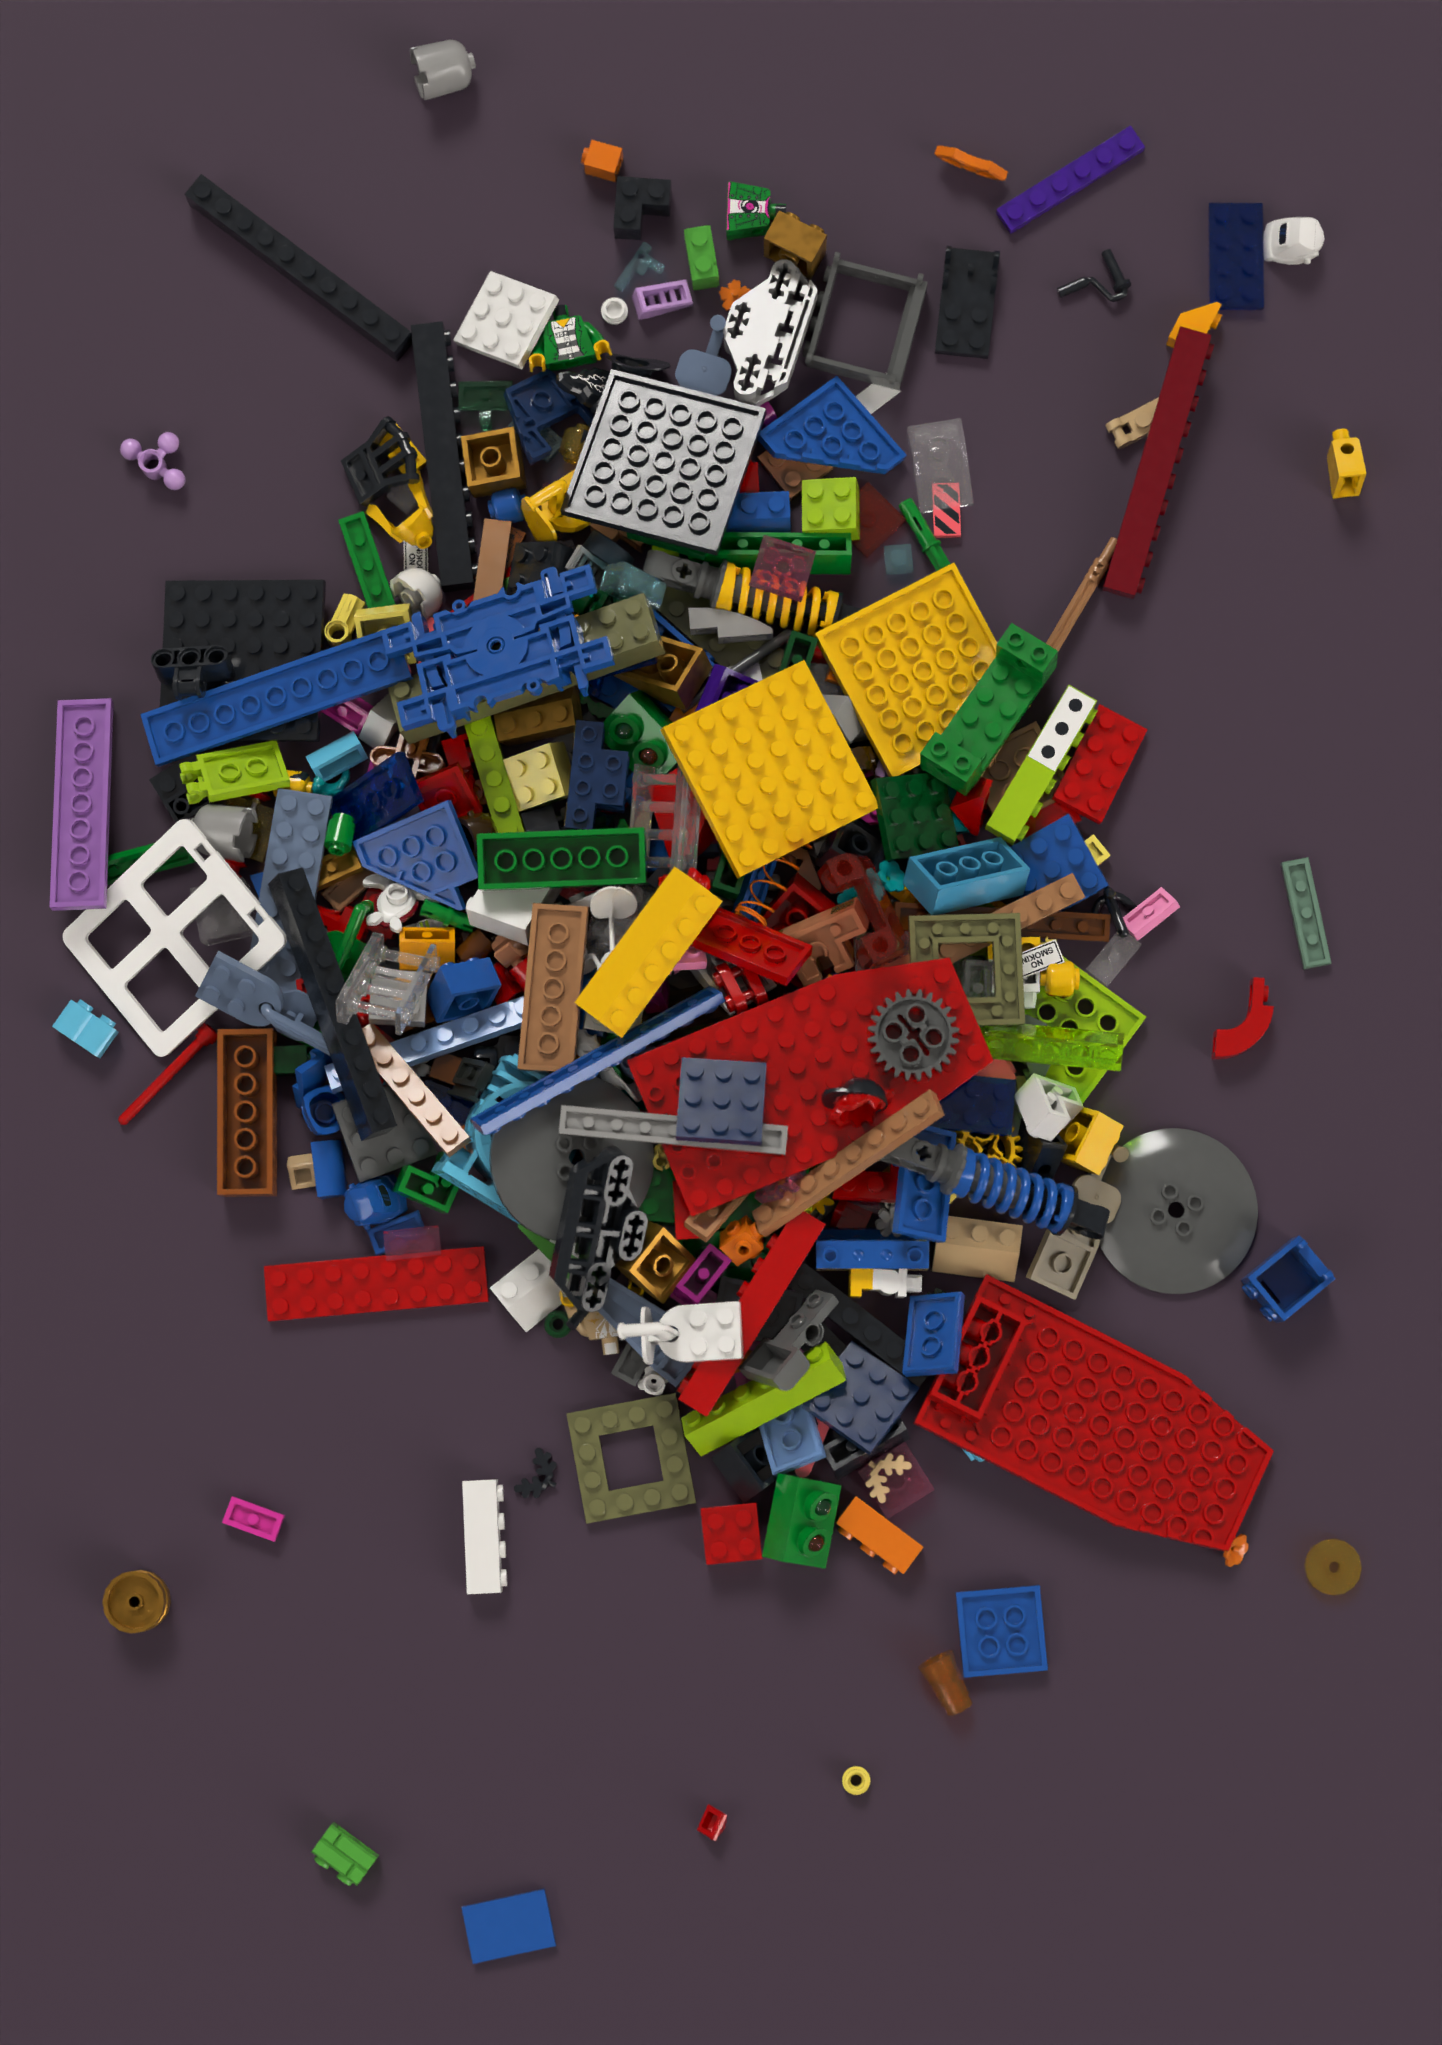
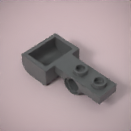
M816 1289L808 1296L801 1308L791 1316L789 1322L773 1340L764 1337L738 1369L750 1380L783 1391L792 1389L810 1367L809 1361L800 1348L803 1344L816 1346L821 1342L824 1335L821 1323L839 1301L833 1294Z

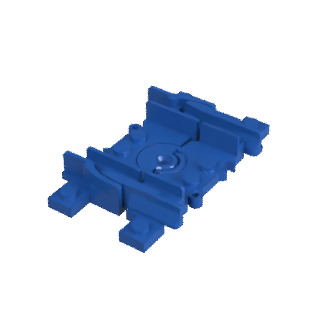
M590 564L559 574L555 567L546 568L541 571L540 580L525 585L517 582V591L513 595H507L506 590L502 587L497 594L472 601L468 607L463 600H456L452 605L454 612L451 613L444 610L433 614L434 631L429 632L427 621L420 611L412 615V622L382 630L385 652L389 659L413 652L416 660L421 661V663L416 664L422 695L397 702L402 728L408 731L437 721L441 732L447 731L452 739L457 738L456 721L463 718L466 721H471L470 711L478 713L477 705L480 701L487 700L489 707L493 708L496 702L524 694L527 689L532 696H538L543 691L541 683L549 686L555 684L558 690L562 692L564 691V686L572 684L570 671H572L574 676L576 675L578 687L584 697L589 696L587 673L615 665L608 637L604 636L584 642L582 628L572 614L574 612L573 600L598 593ZM501 643L498 650H492L494 644Z

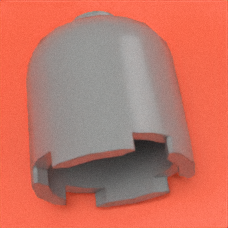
M446 40L410 48L411 65L417 64L419 75L414 76L419 94L424 100L462 90L470 84L472 78L471 69L476 68L472 52L467 53L465 47L459 41Z
M207 804L201 807L195 817L191 819L206 836L212 847L224 859L244 862V858L251 857L257 841V835L252 834L253 823H258V817L254 809L222 804ZM202 844L197 848L200 853L210 856Z

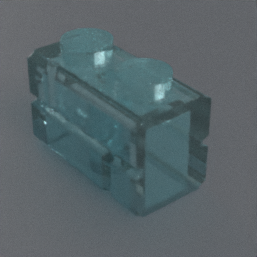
M624 561L606 566L600 590L620 601L644 593L654 610L659 609L662 605L666 583Z

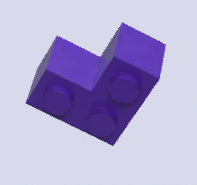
M714 664L695 712L759 681L725 666Z

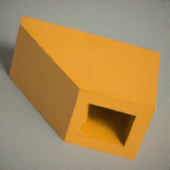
M1214 302L1180 313L1166 345L1171 348L1174 347L1180 326L1207 334L1210 328L1216 329L1222 318V314L1218 313L1221 304Z

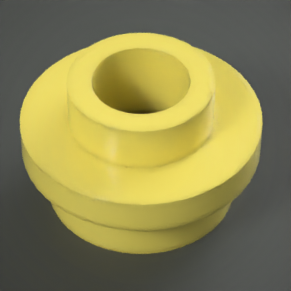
M850 1767L843 1774V1787L852 1795L863 1794L870 1786V1776L862 1767ZM854 1775H858L862 1779L861 1783L857 1786L851 1783V1778Z

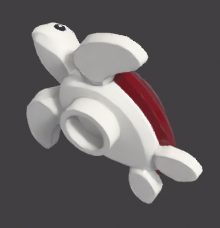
M377 873L369 875L363 880V887L383 890L375 897L374 913L369 914L366 918L368 926L380 924L385 929L390 928L391 931L399 933L402 930V923L410 919L417 911L419 900L424 901L428 899L429 901L439 903L435 899L399 883H394L393 880Z

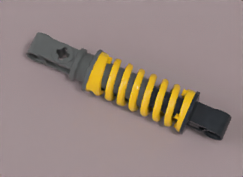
M649 550L641 578L646 582L693 593V598L699 599V597L707 598L710 600V608L732 611L735 606L738 607V613L746 615L748 610L752 611V618L759 620L761 614L766 615V623L769 625L774 623L775 618L780 619V627L783 629L787 628L791 618L795 619L794 631L801 632L804 623L808 622L807 633L809 636H813L816 633L818 626L823 627L819 628L818 631L862 610L861 608L843 604V592L830 590L825 592L821 599L819 587H812L807 594V586L801 582L797 584L793 591L791 579L787 578L779 585L777 575H771L765 581L763 571H757L751 577L749 567L741 569L727 560H723L719 567H714L707 561H703L700 564L669 555L662 551ZM680 571L686 572L685 579L680 578Z

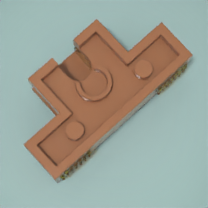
M858 896L778 931L813 946L811 956L797 972L804 987L822 980V974L828 968L834 966L837 974L854 967L855 962L853 958L857 956V953L849 939L865 933L870 921Z

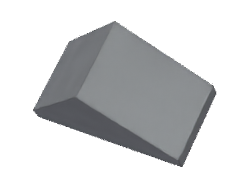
M822 694L850 746L863 730L857 719L850 697Z

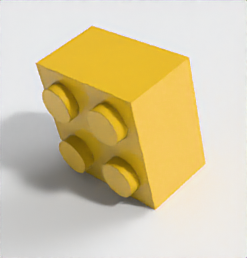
M1083 1107L1066 1128L1058 1133L1068 1145L1061 1162L1070 1167L1100 1175L1102 1169L1107 1164L1114 1145L1120 1138V1133L1124 1126L1100 1111Z

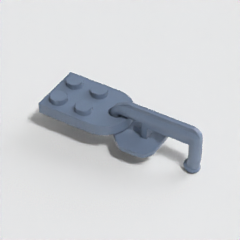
M714 315L710 320L713 331L706 353L695 349L685 351L679 359L675 377L680 387L719 396L728 387L732 369L727 360L718 357L723 342V329L726 326V320L721 315Z
M220 951L217 952L195 997L252 1026L272 1024L279 1033L293 1040L303 1041L330 1056L323 1034L313 1028L317 1018L307 993L298 989L282 992L277 983L271 978Z

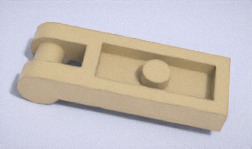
M1158 398L1120 418L1111 420L1105 425L1108 432L1113 433L1116 439L1114 443L1118 449H1122L1148 435ZM1127 425L1131 433L1125 434L1122 427Z

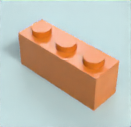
M857 1496L852 1499L835 1522L840 1526L837 1530L840 1534L850 1541L853 1537L862 1542V1545L859 1547L872 1558L875 1554L879 1555L885 1560L882 1565L895 1575L898 1570L904 1574L923 1549L922 1545Z

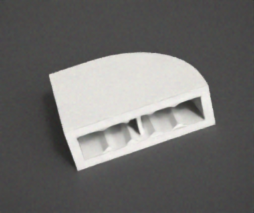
M563 888L481 891L478 889L474 897H470L466 904L465 910L468 915L469 924L528 946L533 903L554 904Z

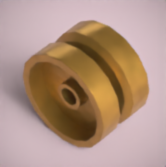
M136 1570L120 1574L107 1586L103 1597L104 1614L110 1624L119 1631L131 1634L151 1630L159 1625L168 1614L171 1603L170 1592L164 1580L154 1572L146 1570ZM134 1596H136V1597L139 1598V1600H140L139 1606H136V1607L134 1606V1604H133V1602L135 1601V1599L133 1598Z

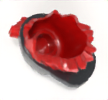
M858 1077L845 1082L842 1088L825 1090L821 1095V1101L825 1107L833 1109L830 1113V1119L836 1120L839 1126L852 1123L855 1127H859L865 1120L872 1123L875 1113L885 1110L887 1105L891 1104L895 1090L892 1088L884 1091L875 1081Z

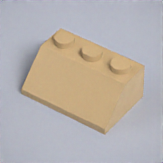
M948 1216L946 1242H935L932 1272L984 1278L987 1274L1000 1281L1014 1282L1023 1225Z

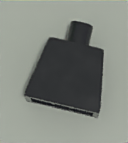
M1022 1118L1018 1131V1136L1021 1139L1015 1145L1023 1147V1151L1015 1154L1020 1156L1022 1161L1017 1166L1026 1169L1029 1174L1038 1173L1042 1179H1053L1068 1145L1059 1134L1051 1142L1041 1138H1034L1027 1132L1026 1124Z

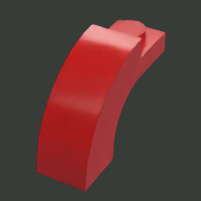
M1253 977L1250 980L1248 1012L1242 1024L1232 1029H1216L1213 1032L1212 1059H1227L1237 1056L1252 1047L1266 1032L1272 1019L1274 1006L1263 1005V1002H1267L1269 986L1264 985L1265 978Z

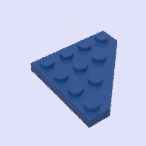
M838 376L831 379L762 429L758 437V441L773 458L886 474L904 461L907 456Z

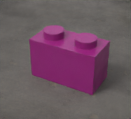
M709 1243L676 1285L672 1293L687 1305L700 1304L732 1260Z

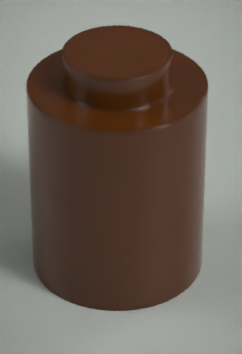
M476 928L455 950L458 954L455 959L458 963L475 957L479 959L486 958L493 951L491 944L494 940L484 930Z

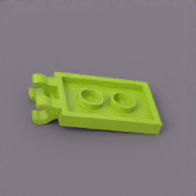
M267 741L196 755V762H183L179 764L181 770L180 778L182 784H186V797L189 804H197L205 797H208L210 803L290 787V779L277 741Z

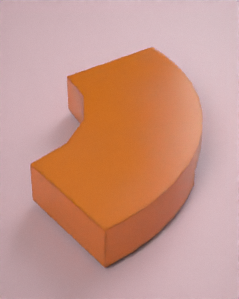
M937 145L934 153L936 157L951 165L986 178L1005 181L1008 171L994 162L972 156L954 147Z

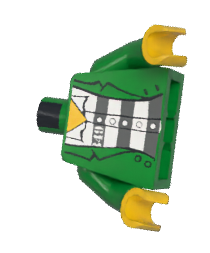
M557 305L553 311L554 320L547 322L531 352L529 368L530 372H533V368L537 366L542 367V372L546 371V369L553 372L597 363L596 358L601 360L600 355L602 353H609V356H612L609 342L604 340L602 334L590 322H583L579 315L570 317L567 305Z

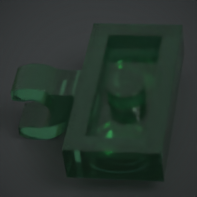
M460 381L459 410L480 411L481 431L492 430V410H509L503 395L505 389L513 386V382Z

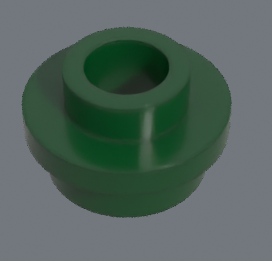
M556 1310L547 1315L544 1327L550 1336L563 1338L569 1334L571 1329L566 1325V1322L569 1320L567 1313ZM556 1319H561L564 1323L560 1330H556L553 1327Z

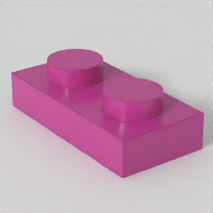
M232 1496L222 1523L276 1542L285 1515Z

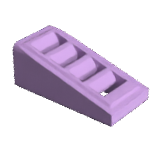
M686 279L635 288L632 295L639 320L693 305ZM677 289H679V293L681 296V300L677 301L676 294L674 291ZM666 292H668L670 298V302L668 303L666 301V297L664 294ZM655 295L658 296L659 304L655 303ZM644 298H647V302H648V305H649V306H646V302H645V299H644Z

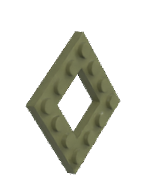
M1020 913L921 915L908 917L910 963L939 959L938 944L992 943L995 997L967 998L979 1026L1025 1025Z
M676 1393L566 1413L586 1524L696 1503ZM654 1426L663 1481L609 1491L599 1436Z

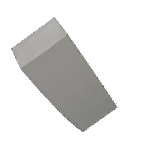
M688 608L691 635L718 633L719 644L773 639L771 627L746 615L723 609Z

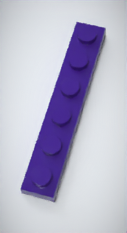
M1130 125L996 209V214L1008 232L1012 234L1145 150V146Z

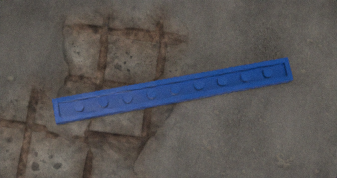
M712 986L706 987L627 1031L622 1038L620 1036L614 1038L470 1118L474 1128L484 1136L498 1132L508 1122L523 1118L526 1112L535 1107L545 1106L550 1102L551 1098L570 1092L578 1083L595 1078L600 1071L620 1064L623 1058L632 1053L642 1052L650 1043L667 1038L670 1032L679 1027H686L692 1024L694 1019L702 1014L714 1012L720 1004L725 1002L722 992Z

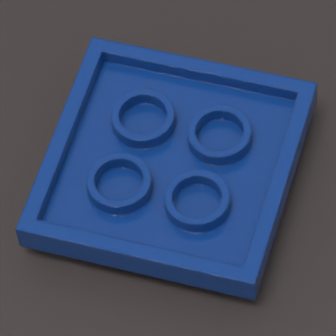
M1070 814L1065 815L1010 847L1030 868L1024 894L1020 896L1021 898L1073 873L1085 898L1060 910L1064 912L1109 887L1106 878Z
M1040 1585L955 1592L964 1678L1048 1670Z

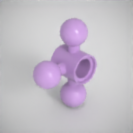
M165 432L159 436L158 450L147 449L142 452L140 443L135 439H126L122 442L120 446L121 455L127 460L137 459L146 477L152 480L163 477L165 486L171 490H178L183 487L185 483L183 472L175 468L168 470L163 459L166 454L174 453L179 447V439L174 433ZM149 461H159L156 468H146Z

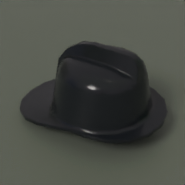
M613 353L612 356L606 355L607 359L612 362L611 369L649 379L654 370H664L671 366L668 362L657 359L632 358Z

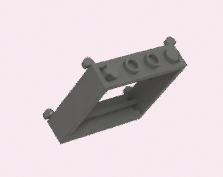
M835 252L832 267L827 266L823 279L824 282H827L825 292L820 291L816 307H820L818 317L813 316L809 332H813L811 342L806 341L802 357L806 358V367L900 390L928 282L923 281L924 274L921 273L915 279L839 259L841 253ZM837 273L909 291L887 374L815 356Z

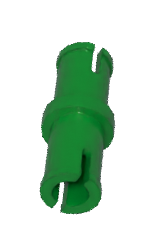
M428 899L424 900L420 916L442 922V925L445 927L451 925L469 933L473 932L474 926L469 924L466 913L455 910L450 906L446 907L429 901Z

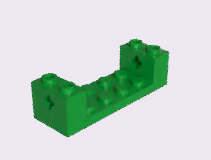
M1011 623L996 644L995 659L941 735L935 732L921 751L920 768L967 797L1056 669L1058 650Z

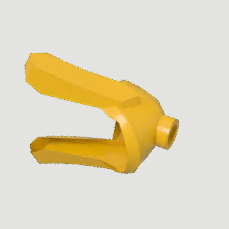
M416 471L419 474L420 482L408 484L418 502L419 509L409 518L395 527L384 517L376 505L369 504L365 514L379 523L399 543L405 541L412 546L426 549L432 544L434 526L431 518L433 517V512L426 497L420 471Z

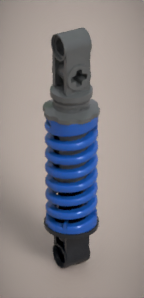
M912 1137L880 1159L886 1163L895 1164L925 1175L927 1181L940 1182V1191L945 1195L956 1194L957 1198L961 1199L969 1193V1201L971 1203H978L982 1198L984 1208H991L995 1204V1209L1000 1214L1005 1213L1009 1208L1011 1218H1018L1022 1214V1220L1027 1224L1032 1223L1036 1218V1226L1038 1228H1048L1055 1236H1060L1067 1229H1070L1088 1238H1104L1110 1210L1103 1206L1078 1199L1079 1194L1076 1186L1064 1183L1056 1184L1051 1178L1042 1179L1038 1173L1029 1174L1026 1169H1016L1011 1163L1002 1164L998 1158L989 1159L986 1154L975 1153L971 1148L964 1146V1144L959 1143L951 1150L944 1144L933 1145L927 1141Z

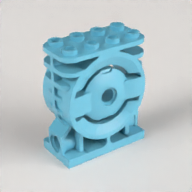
M514 1054L513 1056L506 1055L500 1058L498 1061L499 1065L492 1072L493 1078L491 1083L478 1098L480 1099L479 1102L473 1105L468 1114L464 1131L469 1135L471 1142L465 1145L466 1149L461 1148L451 1157L444 1153L431 1171L517 1224H520L502 1204L492 1181L489 1162L491 1134L484 1136L474 1128L470 1119L499 1103L495 1100L497 1097L504 1100L549 1075L547 1072L518 1070L519 1055ZM576 1149L572 1150L569 1155L570 1162H572L576 1154ZM472 1165L487 1179L486 1183L472 1175H468Z

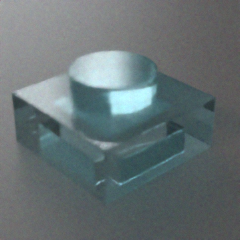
M911 544L884 546L886 575L913 573Z

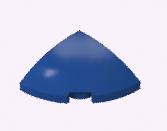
M316 1048L310 1051L311 1059L295 1068L297 1083L292 1085L296 1107L299 1109L302 1106L301 1098L316 1088L323 1087L327 1079L324 1066L333 1063L331 1056Z

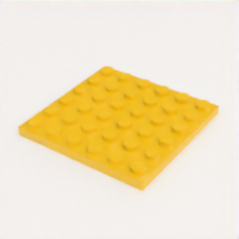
M955 563L914 582L813 635L814 638H818L817 644L844 695L850 697L857 719L888 777L900 776L920 765V753L935 732L940 735L944 732L996 657L997 641Z
M805 660L661 729L737 879L878 809L877 800Z

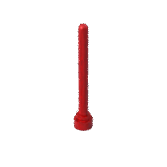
M206 1022L197 1029L196 1039L119 1116L118 1122L121 1125L128 1124L204 1045L207 1047L209 1044L213 1045L217 1041V1033Z

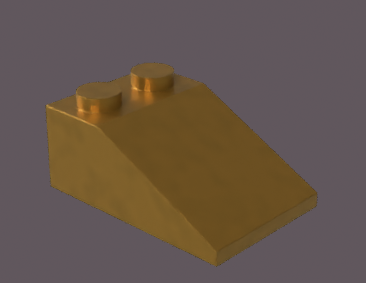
M661 636L665 654L610 673L664 704L687 710L713 667L703 648Z

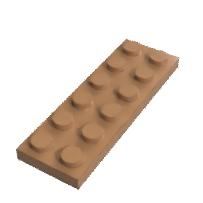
M533 903L518 1070L553 1073L576 1060L581 1007L574 1002L582 992L590 909L588 906Z

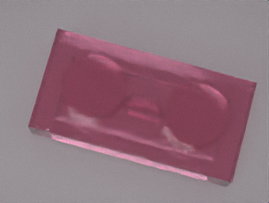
M438 1225L383 1231L386 1261L441 1255Z

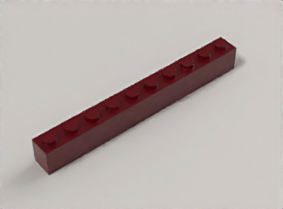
M1182 326L1179 328L1102 591L1134 599L1136 593H1142L1146 578L1141 577L1144 567L1149 568L1153 552L1149 551L1151 541H1157L1161 526L1156 525L1158 516H1164L1169 501L1164 499L1166 489L1172 490L1176 474L1171 473L1174 463H1180L1184 448L1179 447L1181 438H1187L1191 422L1187 421L1189 411L1195 412L1199 396L1194 395L1197 385H1203L1207 371L1202 369L1205 359L1210 360L1214 344L1210 343L1212 336L1210 334Z

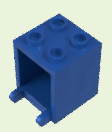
M1300 1235L1291 1238L1241 1279L1244 1284L1241 1287L1251 1300L1256 1299L1262 1307L1259 1310L1269 1322L1272 1320L1275 1323L1285 1321L1336 1279L1332 1271L1326 1268L1307 1245V1241L1302 1239ZM1261 1281H1263V1282L1265 1283V1285L1270 1289V1291H1271V1292L1275 1295V1297L1280 1301L1278 1304L1272 1299V1297H1271V1296L1267 1293V1291L1262 1287V1285L1260 1284Z

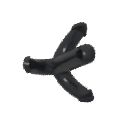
M1106 887L1103 891L1104 895L1098 897L1095 901L1091 913L1100 914L1102 907L1106 904L1118 935L1121 938H1125L1128 936L1129 931L1117 902L1126 906L1130 911L1137 906L1124 894L1115 892L1111 887Z

